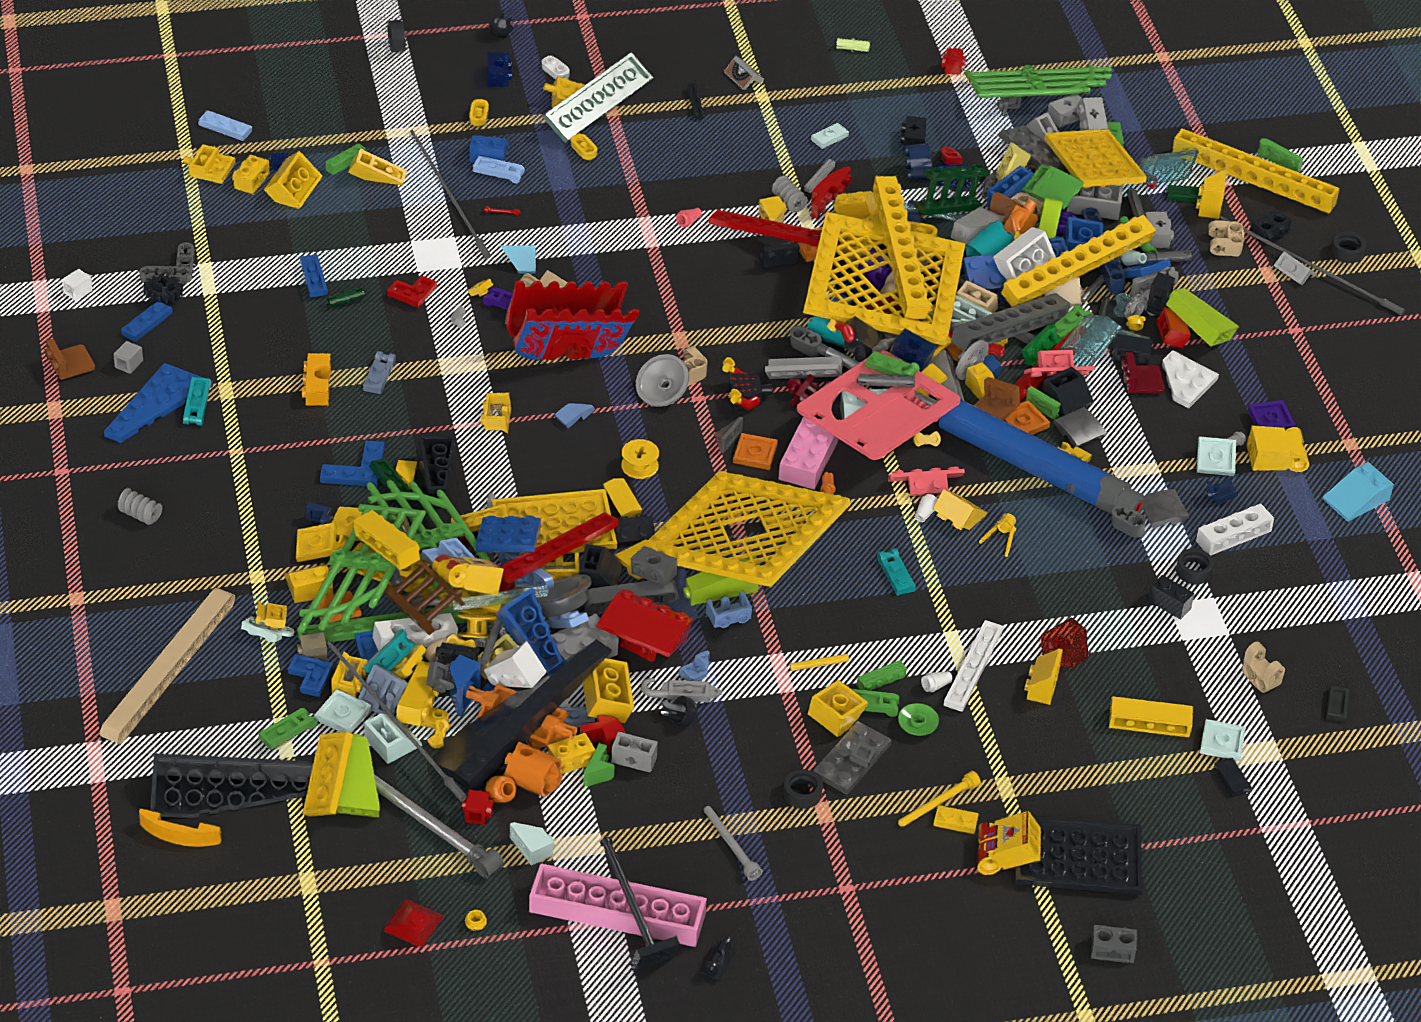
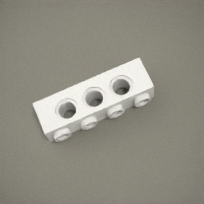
M1262 504L1252 506L1231 516L1201 526L1198 529L1196 542L1211 556L1271 532L1274 517Z
M451 613L439 614L432 619L431 626L435 631L430 636L410 618L380 621L374 623L373 640L378 651H380L394 637L397 631L403 629L407 633L406 637L411 639L415 646L422 644L424 647H428L452 633L457 635L458 628Z

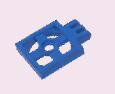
M1170 259L1150 260L1144 264L1132 265L1129 268L1123 269L1125 278L1143 277L1171 266Z

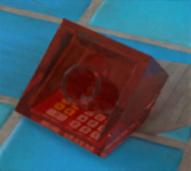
M1071 617L1041 634L1042 655L1057 649L1063 650L1060 667H1074L1089 659L1087 629Z

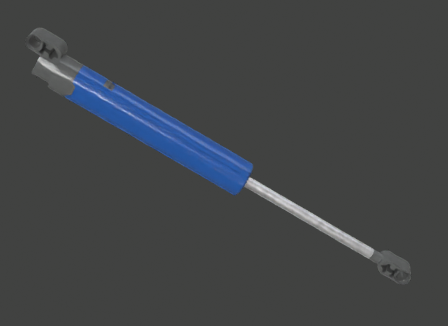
M794 326L790 330L791 346L810 357H817L819 355L824 357L841 356L842 366L848 369L860 363L822 344L819 334L803 326ZM914 390L915 397L929 406L938 402ZM961 399L958 406L939 418V427L1112 514L1111 524L1114 528L1134 538L1144 535L1146 520L1144 515L1140 513L1143 508L1144 495L1131 489V484Z

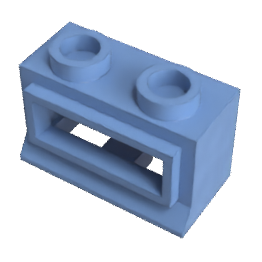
M741 591L739 603L731 604L728 597H723L721 599V607L714 609L711 599L707 600L706 614L709 616L714 628H726L732 623H745L751 619L752 606L744 591Z

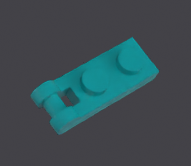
M192 377L183 416V424L196 423V425L203 426L211 379ZM191 413H197V416H191Z
M897 548L890 549V552H878V561L896 595L914 592L916 586L904 566Z
M403 629L397 631L394 637L362 667L368 676L374 664L390 671L415 647V643L406 637L407 633Z

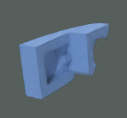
M567 404L555 414V417L567 428H570L580 417L583 420L586 419L595 408L593 405Z
M706 650L696 655L694 662L681 667L678 674L686 681H701L707 677L709 651Z

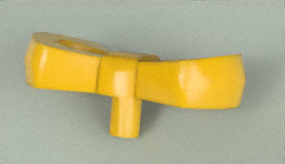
M937 431L930 435H923L921 432H918L913 436V443L917 447L923 444H931L937 447L941 442V436Z
M455 633L449 635L446 643L476 648L473 639L465 641L459 639Z
M438 719L434 722L436 731L427 740L433 748L444 746L443 739L446 736V732L451 728L449 722L445 719Z

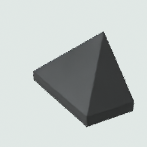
M742 417L737 418L714 433L721 453H725L742 432Z

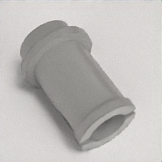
M1235 432L1233 436L1227 438L1236 440V446H1242L1246 441L1245 435L1242 432Z

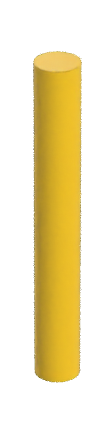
M848 654L790 663L789 666L791 671L849 662Z

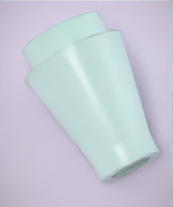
M1131 250L1121 255L1120 260L1124 265L1132 266L1144 264L1147 257L1145 253Z

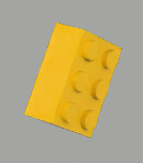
M605 658L583 681L587 716L597 718L598 715H608L625 724L634 710L627 662Z

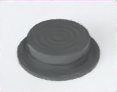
M584 574L569 575L555 579L554 588L543 593L538 589H534L536 593L534 595L537 602L540 603L543 617L559 616L582 606L588 599L586 590L592 583L591 578Z

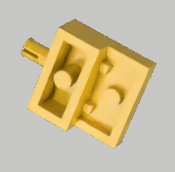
M557 76L553 85L545 83L543 90L552 92V108H554L585 85Z
M202 144L195 157L185 156L183 163L189 164L190 177L222 184L236 161L235 157L219 154V148Z

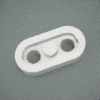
M547 56L542 60V69L554 79L557 76L569 78V68L557 58Z

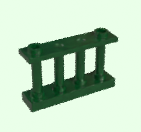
M974 164L961 167L932 168L923 171V174L930 179L926 199L916 201L915 208L924 216L974 211L982 206V203L976 199L975 194L980 177L990 175V172L983 165ZM966 178H972L968 195L961 197ZM958 179L955 195L952 198H947L951 180ZM944 180L940 198L933 199L937 181Z

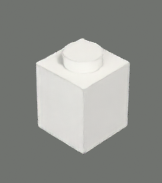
M80 269L62 279L64 293L75 301L92 291L90 275Z

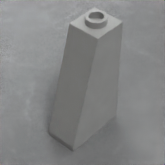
M979 207L954 222L950 238L967 244L973 237L985 229L990 222L998 220L1003 224L1004 216Z

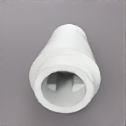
M931 494L923 496L916 511L915 519L919 522H924L935 511L932 508L938 499Z
M948 671L926 673L921 679L922 687L927 692H935L951 683L952 675Z

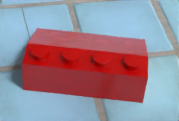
M621 589L610 602L596 627L670 657L687 640L693 619L688 617L686 613L675 612L666 605H658L647 597H639L630 590Z

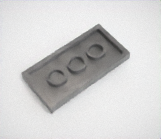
M1020 126L1000 131L999 137L1008 145L1012 142L1031 155L1029 159L1031 164L1040 167L1042 164L1053 166L1059 170L1067 169L1050 146L1045 144L1040 137L1034 135L1028 127Z
M857 721L813 772L818 774L824 783L847 795L889 748L892 739ZM843 739L849 740L855 745L860 741L877 749V753L868 768L849 760L850 755L843 756L838 753Z

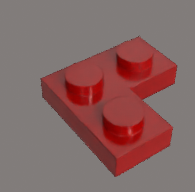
M422 275L413 286L396 280L387 290V296L419 308L437 288V281Z

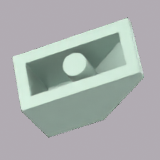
M514 822L510 824V838L531 866L553 856L554 840L550 834L547 835L543 828Z

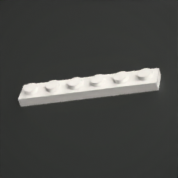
M987 620L984 621L944 700V706L963 712L1003 632L1002 625Z

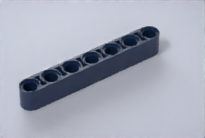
M1086 208L1083 210L1082 219L1103 223L1097 209ZM1103 224V233H1104V232L1106 231V228H1105V226H1104V224ZM1117 257L1099 266L1107 289L1112 294H1121L1124 291L1125 273Z

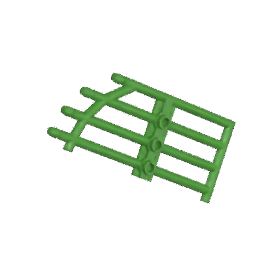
M1025 65L1023 69L1013 71L970 72V70L966 69L964 75L979 98L1088 94L1091 91L1089 87L1106 86L1105 80L1111 79V74L1109 73L1112 72L1111 67L1103 68L1088 65L1087 68L1035 70L1033 66Z
M388 480L387 486L392 493L380 494L373 483H367V489L372 495L368 497L369 504L377 503L379 506L389 507L385 501L397 500L402 508L412 509L406 500H415L421 503L437 528L426 530L423 524H420L417 529L419 534L414 535L412 539L418 543L420 550L437 548V544L442 540L465 536L476 552L475 544L477 539L442 490L437 491L438 498L423 494L414 481H410L409 486L413 493L400 492L396 484L392 480ZM431 504L447 509L455 522L444 524ZM388 515L387 519L393 524L396 517L395 515ZM408 517L411 522L415 519V517ZM400 526L399 530H400L401 532H404V533L406 534V532H405V530L403 529V527ZM476 552L480 559L490 560L486 552ZM433 582L431 584L433 588L429 589V593L438 586L437 583Z
M360 504L358 507L359 512H362L361 516L371 510L383 516L385 520L388 515H396L397 518L393 525L398 530L405 517H415L406 533L410 539H413L426 515L424 510ZM354 528L343 548L336 549L331 554L328 564L332 565V568L309 609L300 610L299 615L304 618L299 625V632L303 633L307 629L313 617L323 616L318 628L324 630L333 615L344 612L341 622L346 624L358 606L369 601V607L374 608L397 567L378 552L368 553L370 546L365 542L360 551H350L357 539ZM350 567L329 607L318 609L339 569ZM368 569L352 600L339 605L356 572ZM386 571L379 585L364 594L375 572Z

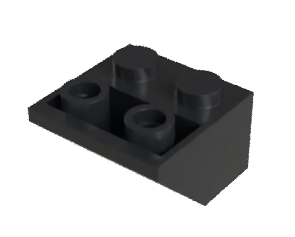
M1070 367L1044 380L1042 393L1061 404L1059 413L1063 416L1080 408H1085L1094 402L1084 376L1074 367Z
M586 544L579 574L588 575L591 578L592 583L588 589L614 586L619 583L623 564L606 547Z

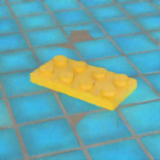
M349 732L320 734L303 809L304 815L336 814L353 734Z

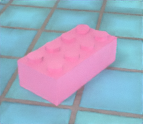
M803 417L780 462L779 480L815 490L837 445L838 438Z

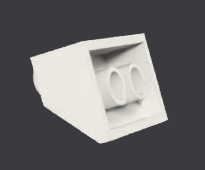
M1033 227L993 256L999 272L1007 280L1010 278L1015 279L1021 273L1029 272L1035 266L1043 265L1053 257L1056 258L1046 232Z

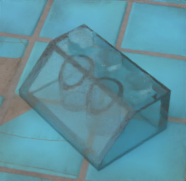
M1195 149L1141 158L1139 168L1147 176L1146 184L1188 179L1199 151Z
M1085 315L1060 347V350H1073L1075 362L1080 366H1093L1122 327L1108 316Z

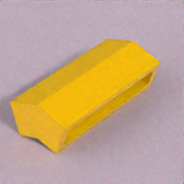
M624 478L612 479L603 484L620 516L635 518L636 515L641 514L642 508Z

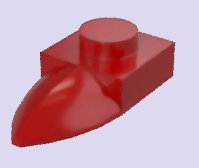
M946 146L941 148V159L946 165L955 166L956 164H962V156L956 150Z

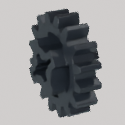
M159 274L158 277L153 275L152 279L147 278L146 282H144L143 294L146 295V298H151L152 302L158 300L160 303L165 302L166 304L168 301L175 302V299H180V296L183 295V283H180V279L175 280V276L170 278L168 274Z

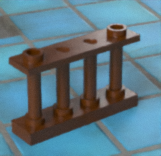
M424 559L423 561L419 560L416 562L419 567L399 585L391 587L388 584L384 593L430 636L435 631L431 626L432 619L454 600L462 607L465 603L461 599L463 594L457 587H450L432 570V566ZM423 573L428 575L408 595L401 596L402 592ZM433 582L438 584L417 605H411L412 601ZM445 591L449 594L427 614L424 613L422 615V610L442 592Z

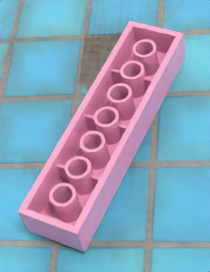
M540 864L529 897V912L642 936L617 879ZM628 882L652 938L666 940L677 936L680 944L696 947L706 913L707 898Z

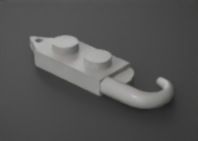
M648 678L641 684L642 692L652 698L675 700L679 696H687L695 702H709V699L722 695V690L710 685V682L669 680L662 685L661 690L647 688L649 683L655 682L654 678Z

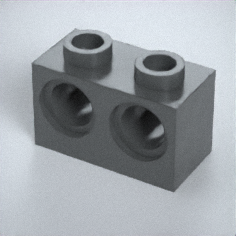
M1094 925L1091 941L1092 959L1134 963L1137 947V930Z

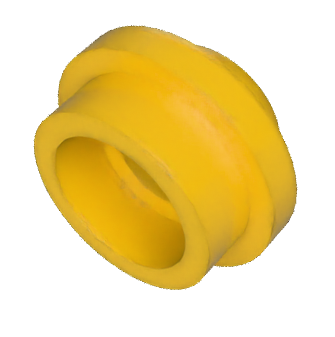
M480 910L470 911L465 918V924L471 930H481L487 923L486 916Z

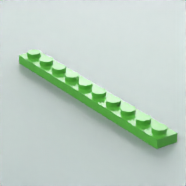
M449 605L439 613H451L456 624L467 623L468 620L459 618V614L465 613ZM433 608L423 609V610H422V612H423L422 615H423L424 613L427 614V613H428L430 610H432ZM404 612L350 619L346 624L336 621L328 623L324 630L318 628L319 624L308 625L303 633L299 632V627H297L299 643L300 636L322 632H324L326 643L328 641L355 639V633L373 631L375 622L409 617Z

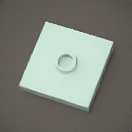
M1198 437L1197 473L1234 476L1236 440Z
M336 689L316 712L314 718L318 722L339 732L352 733L369 713L371 705Z
M1206 719L1200 753L1226 759L1233 758L1236 761H1240L1246 727Z

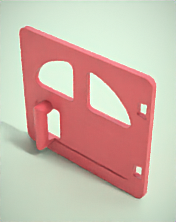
M882 350L881 352H879L892 358L898 359L897 357H895L887 351ZM865 359L797 405V412L868 458L878 460L931 423L937 422L940 417L960 404V396L920 371L913 375L915 376V388L891 387L884 393L877 395L857 383L859 373L886 375L865 367V361L867 360ZM921 388L939 399V401L929 406L915 397L914 390ZM842 391H847L867 403L843 420H837L832 413L833 402ZM818 415V416L822 417V419L819 420V419L816 418L815 416ZM857 442L863 443L864 446L858 445Z

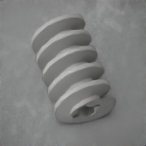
M781 176L774 182L772 186L773 194L779 196L782 202H785L790 212L796 213L805 208L808 202L807 197L789 180V177Z
M126 488L120 495L118 501L119 510L147 525L155 523L162 513V505L160 503L156 505V501H150L148 497L144 498L142 494L138 495L136 491L132 492L130 488Z

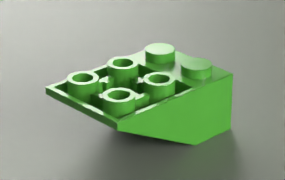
M1041 164L1021 191L1042 203L1045 197L1063 201L1062 209H1065L1073 197L1080 191L1084 182L1053 166Z

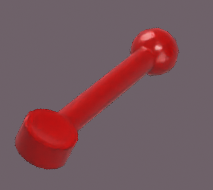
M488 206L484 207L485 213L498 212L519 216L521 212L519 209L503 210L493 209Z

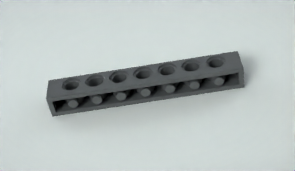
M1057 293L1050 294L956 325L953 329L951 342L965 352L979 340H984L990 345L1057 322L1068 314L1071 303Z

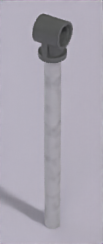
M374 775L378 793L467 856V861L470 864H474L476 871L482 877H490L503 865V859L497 851L489 849L486 852L482 845L477 844L474 846Z

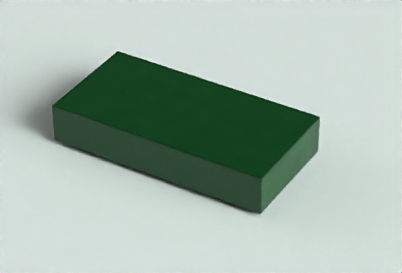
M1167 185V201L1197 203V198L1201 199V196L1198 195L1200 187Z

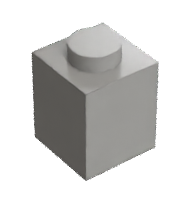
M128 341L114 353L115 368L130 374L143 362L142 347Z

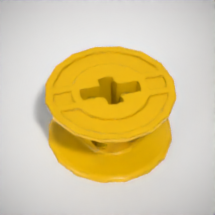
M636 439L624 445L622 448L624 459L621 462V468L626 475L635 479H645L656 474L659 464L657 461L659 449L654 443L644 439Z
M459 614V618L468 619L467 632H459L457 635L470 638H489L490 633H487L488 620L496 619L497 616Z

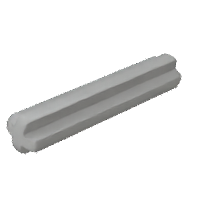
M828 159L804 185V191L812 193L814 188L835 167V161Z

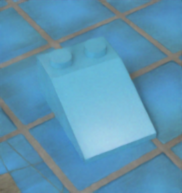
M1367 462L1353 469L1323 496V500L1346 521H1350L1389 501L1394 484Z

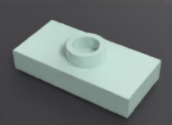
M836 123L813 134L811 140L823 149L848 137V131Z

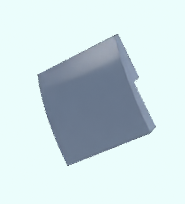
M377 664L373 665L366 680L367 685L394 714L408 683ZM363 686L358 699L370 704L371 709H373L372 711L388 715Z

